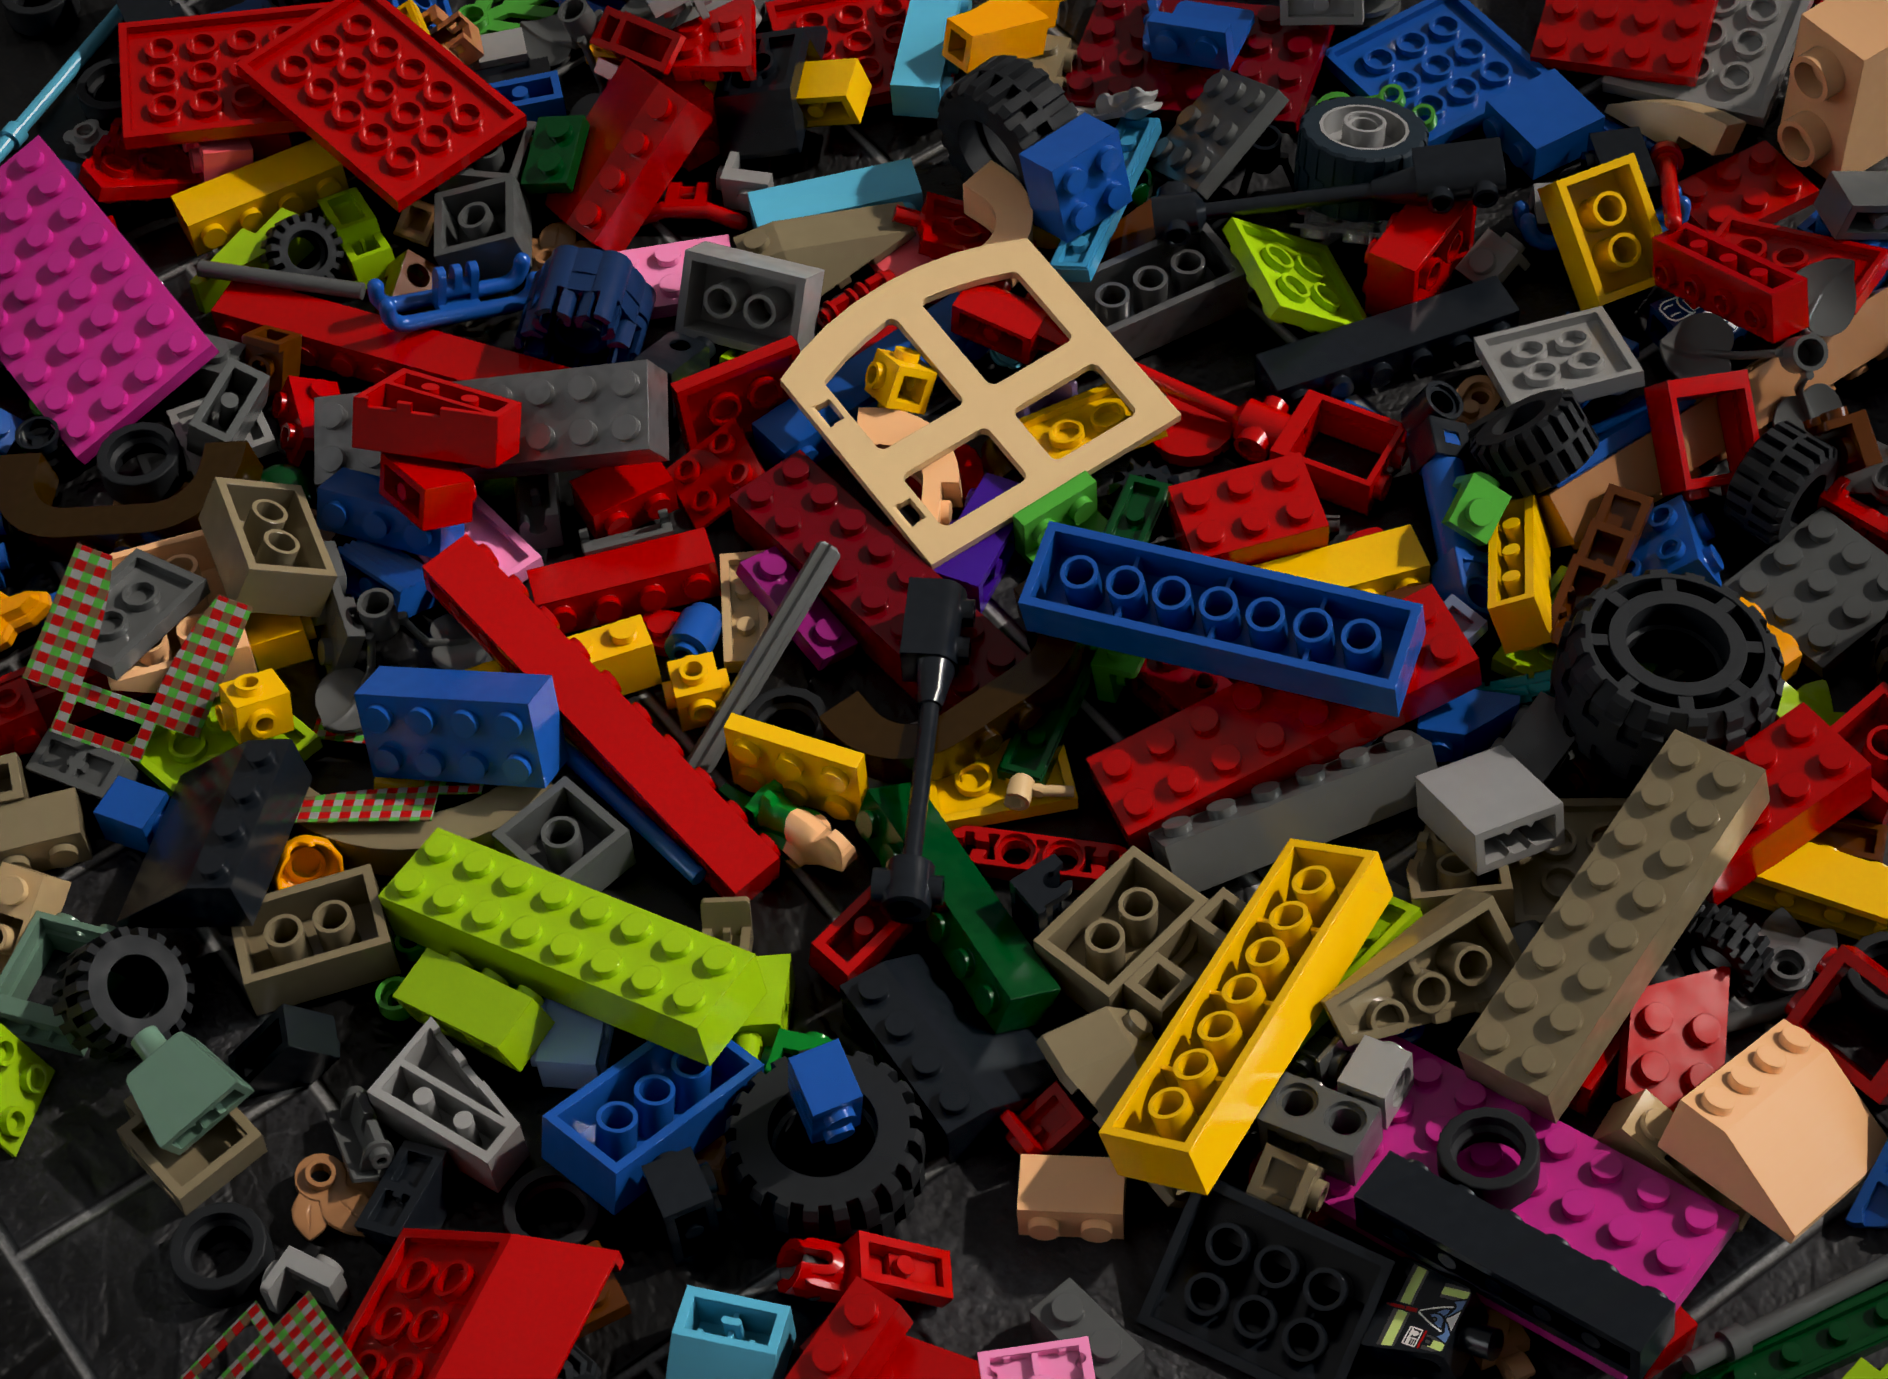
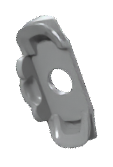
M1133 87L1129 91H1122L1113 95L1109 93L1099 95L1095 108L1075 107L1078 110L1077 116L1085 112L1101 121L1119 117L1139 120L1159 110L1163 102L1155 101L1158 89L1144 91L1140 87Z

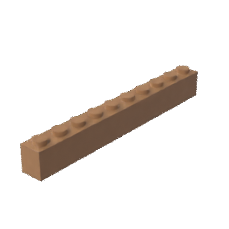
M1888 286L1872 291L1844 331L1833 336L1821 337L1828 347V359L1823 367L1813 371L1814 378L1807 381L1804 390L1813 384L1823 383L1835 391L1834 382L1841 378L1844 381L1856 378L1869 370L1867 362L1871 359L1876 358L1877 361L1888 357ZM1761 358L1741 369L1748 370L1759 438L1769 430L1767 424L1772 422L1777 404L1785 397L1796 396L1794 386L1801 375L1800 373L1793 374L1786 371L1782 367L1779 358ZM1716 396L1695 399L1696 402H1694L1693 406L1679 414L1691 479L1702 474L1699 466L1707 461H1710L1711 464H1716L1727 458ZM1651 431L1561 487L1547 489L1535 496L1550 533V545L1553 549L1571 545L1573 550L1580 548L1591 518L1595 519L1609 483L1653 497L1654 503L1664 498Z

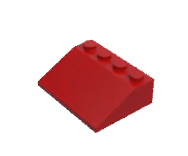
M625 57L586 116L590 128L573 193L547 194L545 205L560 219L605 251L626 250L713 119L627 57Z

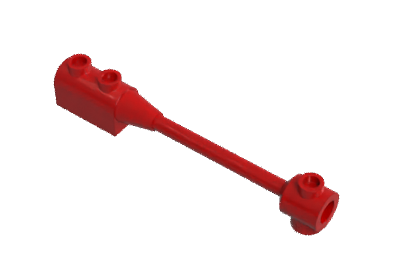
M1007 280L962 290L952 304L951 332L1025 365H1030L1039 350L1052 352L1070 341L1029 292L1025 298L1011 293V286ZM1136 362L1162 393L1230 422L1235 439L1234 447L1243 458L1249 461L1263 462L1266 460L1267 456L1270 455L1271 447L1292 416L1288 414L1289 407L1287 403L1277 396H1267L1263 402L1251 398L1238 407Z

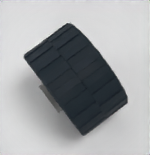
M1353 96L1337 97L1332 100L1322 101L1318 105L1309 108L1300 119L1293 176L1294 192L1368 183L1372 179L1413 166L1412 148L1428 146V128L1423 120L1417 117L1413 111L1400 106V104L1379 98ZM1366 200L1311 208L1320 214L1337 220L1341 219L1355 223H1375L1383 220L1388 221L1395 211L1400 212L1406 204Z

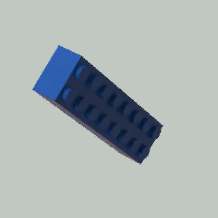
M1053 521L1048 522L1018 601L1027 631L1394 717H1399L1426 635L1424 607L1420 603Z

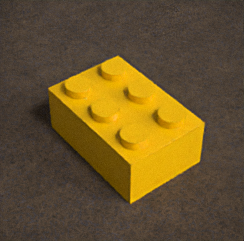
M1634 153L1537 189L1581 311L1608 304L1655 286L1652 273V237L1663 232Z

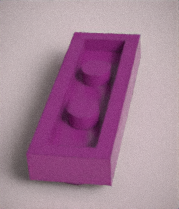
M774 546L741 561L736 575L770 615L773 616L798 572L777 547ZM819 596L816 597L792 637L794 643L818 671L853 655L858 646V641Z

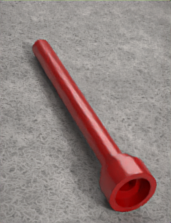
M1664 140L1656 143L1649 154L1656 173L1660 177L1664 224L1667 229L1674 231L1682 225L1677 174L1683 168L1684 156L1681 147L1677 143Z

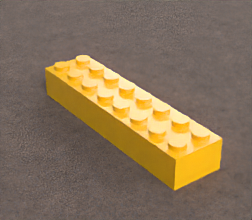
M1293 838L1289 839L1099 1130L1100 1138L1118 1175L1208 1196L1324 1007L1320 1001L1338 986L1394 895L1378 851Z

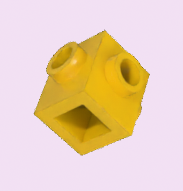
M895 346L894 351L877 348L873 362L869 364L866 370L864 390L878 401L877 406L879 408H890L925 415L938 373L920 359L921 354L918 351L904 346Z
M713 651L698 655H687L681 659L668 661L667 667L670 681L661 682L667 709L677 708L682 732L707 726L731 686L727 669H717Z
M272 668L257 673L243 674L234 680L218 684L221 703L215 706L218 723L224 732H231L239 745L247 740H266L294 730L290 691Z

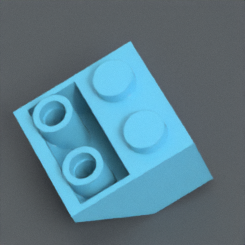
M687 1285L671 1333L666 1379H784L797 1336L791 1306Z

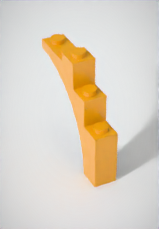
M989 0L971 11L949 17L946 23L942 56L968 74L993 56L1012 55L1017 56V58L1027 59L1043 55L1048 29L1055 27L1059 3L1065 0Z

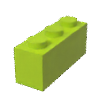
M427 947L393 994V998L416 1021L425 1024L432 1016L444 1035L518 1072L523 1070L555 1024L552 1018L542 1009L541 1006L545 1001L536 992L521 984L516 990L509 987V983L491 969L484 968L480 973L474 970V966L469 961L453 951H449L444 956Z

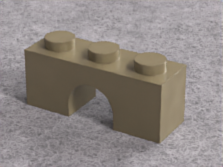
M1224 887L1190 919L1189 935L1184 945L1172 959L1168 960L1157 951L1123 984L1124 1009H1134L1141 1012L1152 1024V1034L1157 1041L1247 905Z

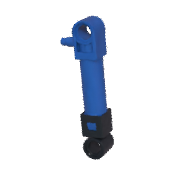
M1434 380L1428 383L1401 412L1402 425L1409 434L1406 437V446L1411 473L1413 477L1422 478L1438 559L1430 567L1431 580L1443 602L1453 594L1484 619L1488 620L1491 618L1487 609L1488 552H1483L1481 546L1476 545L1441 523L1458 489L1452 486L1456 477L1466 475V468L1473 463L1474 459L1469 449L1470 439L1467 424L1456 421L1463 412L1464 404L1461 396L1448 383Z

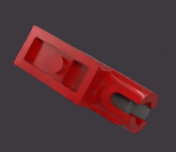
M858 1230L843 1244L818 1238H806L804 1240L797 1238L789 1239L782 1246L777 1257L776 1267L780 1268V1281L777 1283L779 1292L805 1298L809 1301L837 1304L856 1276L862 1278L893 1300L899 1298L943 1308L954 1299L951 1257L948 1250Z

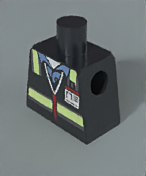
M1404 1257L1360 1344L1379 1372L1426 1379H1460L1472 1356L1489 1361H1495L1499 1357L1504 1344V1334L1501 1329L1487 1325L1489 1315L1476 1292L1470 1287L1413 1259Z

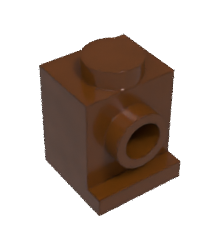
M263 325L241 336V343L246 344L245 364L270 376L268 396H275L277 392H281L288 375L300 377L302 334Z

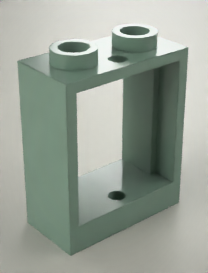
M36 911L0 974V1023L20 1040L84 1057L88 1047L79 1051L72 1045L76 1039L70 1032L64 1036L59 1026L64 1024L62 1015L54 1016L52 1007L27 1001L55 950L72 953L103 933L111 932L117 927L109 924L96 926L80 922L75 917L66 913L53 915ZM110 971L107 979V988L110 999L114 1002L126 978L119 973Z

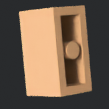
M1020 1155L1017 1198L1019 1235H1029L1034 1239L1043 1241L1053 1240L1057 1237H1081L1086 1241L1094 1243L1107 1242L1110 1239H1124L1126 1177L1117 1174L1110 1157Z

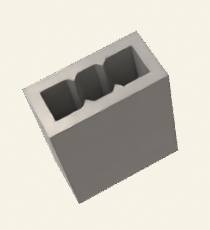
M1502 745L1415 776L1418 817L1477 876L1565 843L1563 802Z

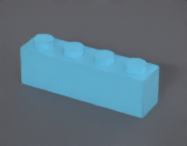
M910 0L890 83L893 115L938 118L939 113L937 111L941 97L944 95L945 90L954 84L951 74H958L959 71L956 65L942 56L947 18L971 11L972 0Z
M911 158L747 192L753 229L772 221L903 201L904 206L907 208L921 211L923 207V193Z

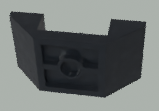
M826 26L800 27L757 33L756 80L743 81L741 72H723L724 78L722 81L717 82L714 105L721 157L724 163H726L730 151L739 152L740 161L801 153L808 121L796 101L804 62L820 61L823 58L828 36Z

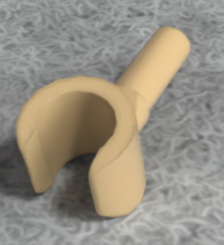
M1017 773L1008 782L1004 805L1012 810L1023 811L1029 808L1032 797L1073 798L1074 786L1043 785L1042 783H1035L1034 779L1025 773Z

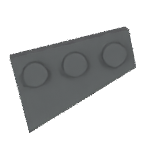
M324 541V544L336 571L337 578L320 617H311L313 625L320 628L321 638L318 642V659L321 666H326L328 674L335 670L354 667L366 638L363 625H354V615L357 612L354 597H344L347 589V575L335 541Z

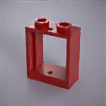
M1748 370L1667 380L1645 387L1644 393L1663 497L1682 494L1687 502L1709 498V489L1721 488L1722 496H1726L1729 483L1737 467L1749 449L1759 439ZM1716 396L1730 473L1691 479L1677 402Z
M1308 389L1271 447L1270 460L1300 452L1318 498L1368 516L1377 500H1385L1391 487L1394 471L1396 469L1402 470L1409 458L1406 446L1407 431L1404 429L1402 422ZM1318 432L1381 454L1367 479L1303 456Z
M1841 944L1838 949L1835 947L1831 948L1818 962L1815 972L1819 975L1808 990L1804 988L1799 990L1788 1002L1784 1010L1788 1015L1785 1020L1792 1025L1804 1029L1810 1034L1811 1038L1826 1047L1852 1084L1879 1105H1888V1059L1873 1077L1807 1026L1850 968H1853L1888 995V970L1856 946Z

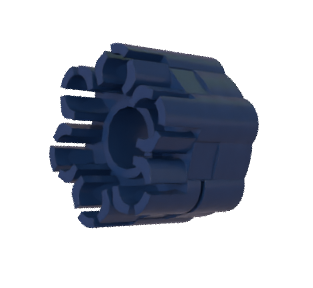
M560 245L553 250L551 257L545 261L542 269L538 270L534 275L514 338V345L517 350L523 348L525 339L528 336L523 351L524 355L563 366L568 363L567 367L571 368L582 367V364L585 367L634 361L642 350L656 301V292L633 266L631 260L620 252L578 248L573 245Z

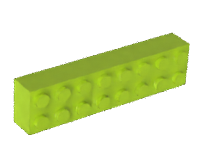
M438 827L378 895L394 934L443 955L453 951L469 961L474 968L481 971L484 968L491 969L507 982L517 986L520 984L524 985L538 995L709 1067L767 994L755 953Z

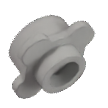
M88 119L77 124L73 130L66 131L63 135V140L66 144H71L74 147L78 157L90 159L96 144L109 131L102 130L98 120Z

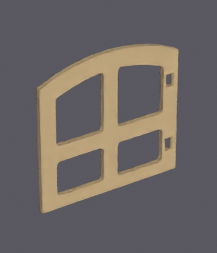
M1028 238L991 243L952 253L920 265L882 284L854 302L828 323L800 352L780 379V386L919 557L933 570L1012 523L1013 514L1084 471L1092 475L1181 421L1182 416ZM1013 278L1017 279L1070 341L1001 382L991 384L983 378L923 306L965 289ZM893 325L899 328L930 367L938 373V376L961 402V405L890 447L881 449L871 441L826 384L866 342L886 326ZM1096 371L1133 412V415L1066 456L1054 459L1017 418L1016 413L1085 372ZM828 405L841 419L832 427L829 426L818 412ZM979 435L989 436L1024 477V480L950 525L940 524L908 486L905 479ZM908 504L922 518L913 527L899 511V509Z

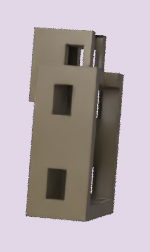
M132 1095L123 1101L131 1119L116 1130L123 1147L185 1216L268 1151L263 1135L237 1107L180 1156L160 1148L156 1143Z

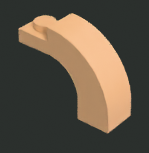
M990 160L962 184L964 214L986 227L992 233L991 237L983 245L1028 238L1034 245L1033 209L1030 206L1027 191L1013 174ZM1013 278L1006 279L1012 288L1019 282Z
M858 407L857 424L871 441L881 449L890 447L929 424V422L901 410ZM954 451L911 475L922 486V503L942 525H949L952 521V508H963V492L958 462Z

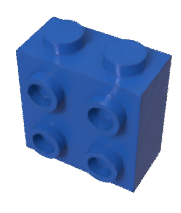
M1553 68L1486 100L1482 126L1487 138L1500 137L1502 150L1509 156L1513 165L1521 168L1532 180H1535L1580 158L1581 153L1587 151L1589 133L1602 132L1604 130L1605 116Z

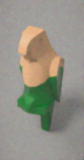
M775 779L761 787L752 798L727 783L718 789L719 794L727 801L731 799L742 808L748 818L749 826L758 835L765 833L775 842L780 850V857L793 868L798 869L804 865H820L843 872L858 857L855 847L843 834L836 829L832 831L826 817L816 810L793 804L784 795L783 785Z

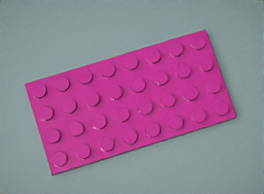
M38 135L0 166V361L43 416L52 418L57 423L61 439L76 458L85 465L97 455L101 443L112 432L126 425L136 423L215 357L219 351L46 142Z
M1397 1035L1381 1038L1380 1041L1394 1042L1404 1050L1412 1052L1414 1085L1388 1129H1382L1383 1140L1357 1185L1352 1186L1349 1183L1326 1175L1324 1180L1329 1182L1330 1186L1325 1201L1319 1210L1398 1256L1413 1259L1431 1268L1357 1227L1354 1195L1390 1150L1407 1160L1415 1159L1420 1161L1433 1174L1439 1176L1437 1170V1145L1439 1135L1447 1123L1466 1110L1493 1107L1506 1109L1522 1117L1535 1130L1540 1145L1538 1186L1528 1200L1511 1209V1211L1520 1216L1525 1223L1543 1233L1560 1236L1573 1249L1594 1260L1601 1259L1610 1263L1620 1274L1638 1284L1657 1288L1670 1301L1676 1303L1675 1313L1739 1227V1215L1559 1120L1555 1124L1528 1110L1525 1106L1517 1104L1484 1087L1481 1083L1467 1078L1464 1070ZM1337 1085L1332 1090L1338 1091ZM1482 1142L1472 1144L1458 1154L1456 1161L1463 1171L1475 1177L1495 1178L1505 1176L1517 1169L1521 1158L1514 1149L1502 1143ZM1476 1292L1483 1304L1616 1379L1628 1378L1625 1374Z

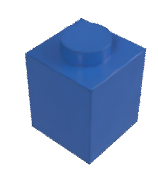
M118 775L93 813L105 839L147 853L170 798L165 791Z

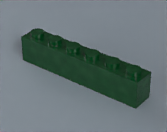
M911 782L868 789L860 811L857 814L855 826L860 836L866 840L880 861L881 867L885 868L886 862L891 857L903 852ZM929 799L922 857L927 858L934 864L936 869L935 875H944L945 894L943 906L932 905L929 918L921 922V924L925 928L929 939L935 943L950 965L952 973L960 980L974 1001L977 1010L984 1016L995 1034L1046 1023L1061 990L1060 986Z

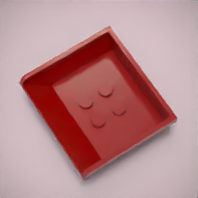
M403 1228L344 1333L342 1340L369 1379H557L611 1272H620L624 1260L619 1250L519 1234Z

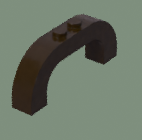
M247 440L205 443L196 475L183 490L168 499L144 504L58 508L53 507V501L60 479L42 453L1 455L0 512L24 545L32 552L48 560L69 563L77 543L106 554H111L201 530L198 518L214 478L223 477L260 481L264 467Z
M1026 580L1013 588L1018 615L1021 618L1022 614L1018 601ZM1035 633L1038 636L1036 644L1022 661L939 715L931 781L948 777L971 765L979 758L992 755L1000 748L1003 742L1014 736L1016 732L1028 730L1036 725L1040 718L1056 707L1073 688L1084 663L1085 644ZM859 691L819 716L826 742L865 754L867 777L893 784L911 782L918 724H901L887 720L871 707Z

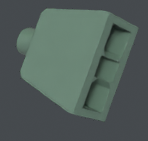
M153 1025L141 1030L131 1041V1046L143 1062L127 1075L126 1083L156 1143L160 1148L180 1156L254 1092L246 1081L204 1044L182 1031L175 1033L170 1039L166 1040L159 1029Z

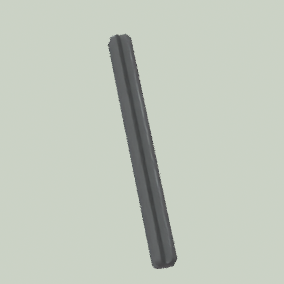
M819 541L814 546L686 759L694 769L699 766L709 775L712 773L727 748L723 727L731 712L744 716L746 708L760 693L840 559V553L833 545Z

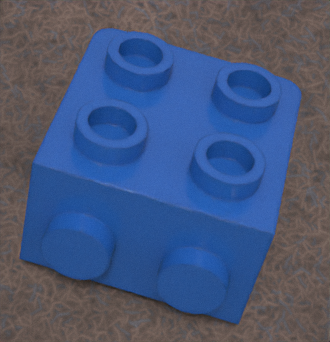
M1188 0L1179 2L1173 13L1153 10L1147 20L1152 59L1219 70L1224 68L1230 71L1255 23L1254 12L1248 9Z
M1682 494L1653 508L1624 574L1632 573L1635 577L1644 575L1645 570L1667 569L1670 574L1681 575L1689 572L1704 576V581L1721 587L1722 581L1719 572L1724 570V564L1717 549L1711 544V539L1715 538L1716 534L1707 515L1704 512L1697 514Z

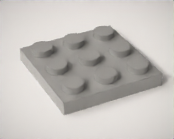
M1603 306L1474 337L1475 353L1506 408L1526 397L1553 389L1564 388L1571 390L1580 405L1587 400L1607 395H1621L1631 389L1645 386L1644 370Z

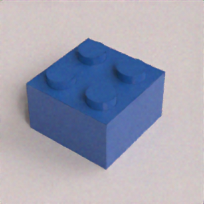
M1085 112L1019 153L1029 202L1033 209L1034 224L1066 243L1133 201L1118 129Z

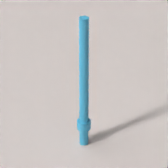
M117 4L15 121H9L0 131V163L12 150H18L29 137L28 131L118 28V23L124 21Z

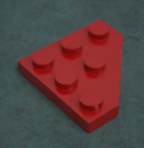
M115 118L112 122L109 133L101 137L94 147L90 159L86 158L81 165L78 180L97 202L115 203L116 201L124 200L152 201L153 199L171 198V195L202 183L199 174H192L189 157L177 144L126 150L123 140L122 118Z

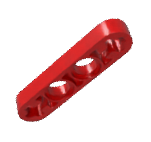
M973 825L961 826L952 831L964 850L967 845L975 846L969 857L984 878L1009 881L1055 853L1057 856L1069 855L1077 860L1078 863L1073 869L1060 871V884L1064 881L1072 880L1073 890L1080 891L1088 889L1109 869L1110 864H1114L1128 851L1125 847L1116 844ZM990 847H994V860L988 859ZM1012 849H1022L1030 855L1021 864H1010L1003 859L1004 854ZM1086 860H1092L1091 873L1086 872Z

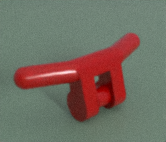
M670 182L667 187L665 201L656 203L642 226L664 218L708 219L737 231H743L748 226V219L743 214L713 204L711 182H697V186H683L682 182Z

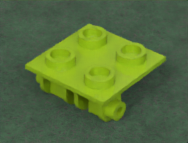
M0 1023V1147L11 1157H16L55 1070Z

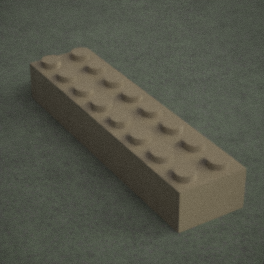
M1676 729L1672 732L1457 1049L1467 1078L1481 1083L1484 1087L1517 1104L1525 1106L1528 1110L1555 1124L1558 1122L1770 802L1766 769Z

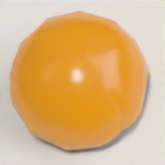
M312 835L296 836L288 840L271 880L272 888L274 891L342 872L344 871L342 855L327 838Z

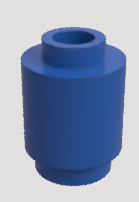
M696 602L683 609L664 643L665 652L670 660L713 651L723 633L721 613L714 606L705 602Z

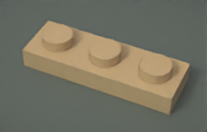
M765 550L719 554L723 658L727 673H737L741 670L770 621L769 612L736 575L741 561Z

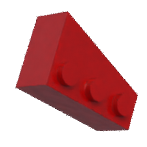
M402 368L353 397L352 448L470 464L486 469L496 468L519 453L522 402Z

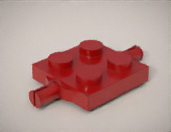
M928 191L921 211L896 204L892 222L916 227L920 236L918 254L929 256L933 260L952 253L982 246L992 235L986 227L964 214V202L962 200Z

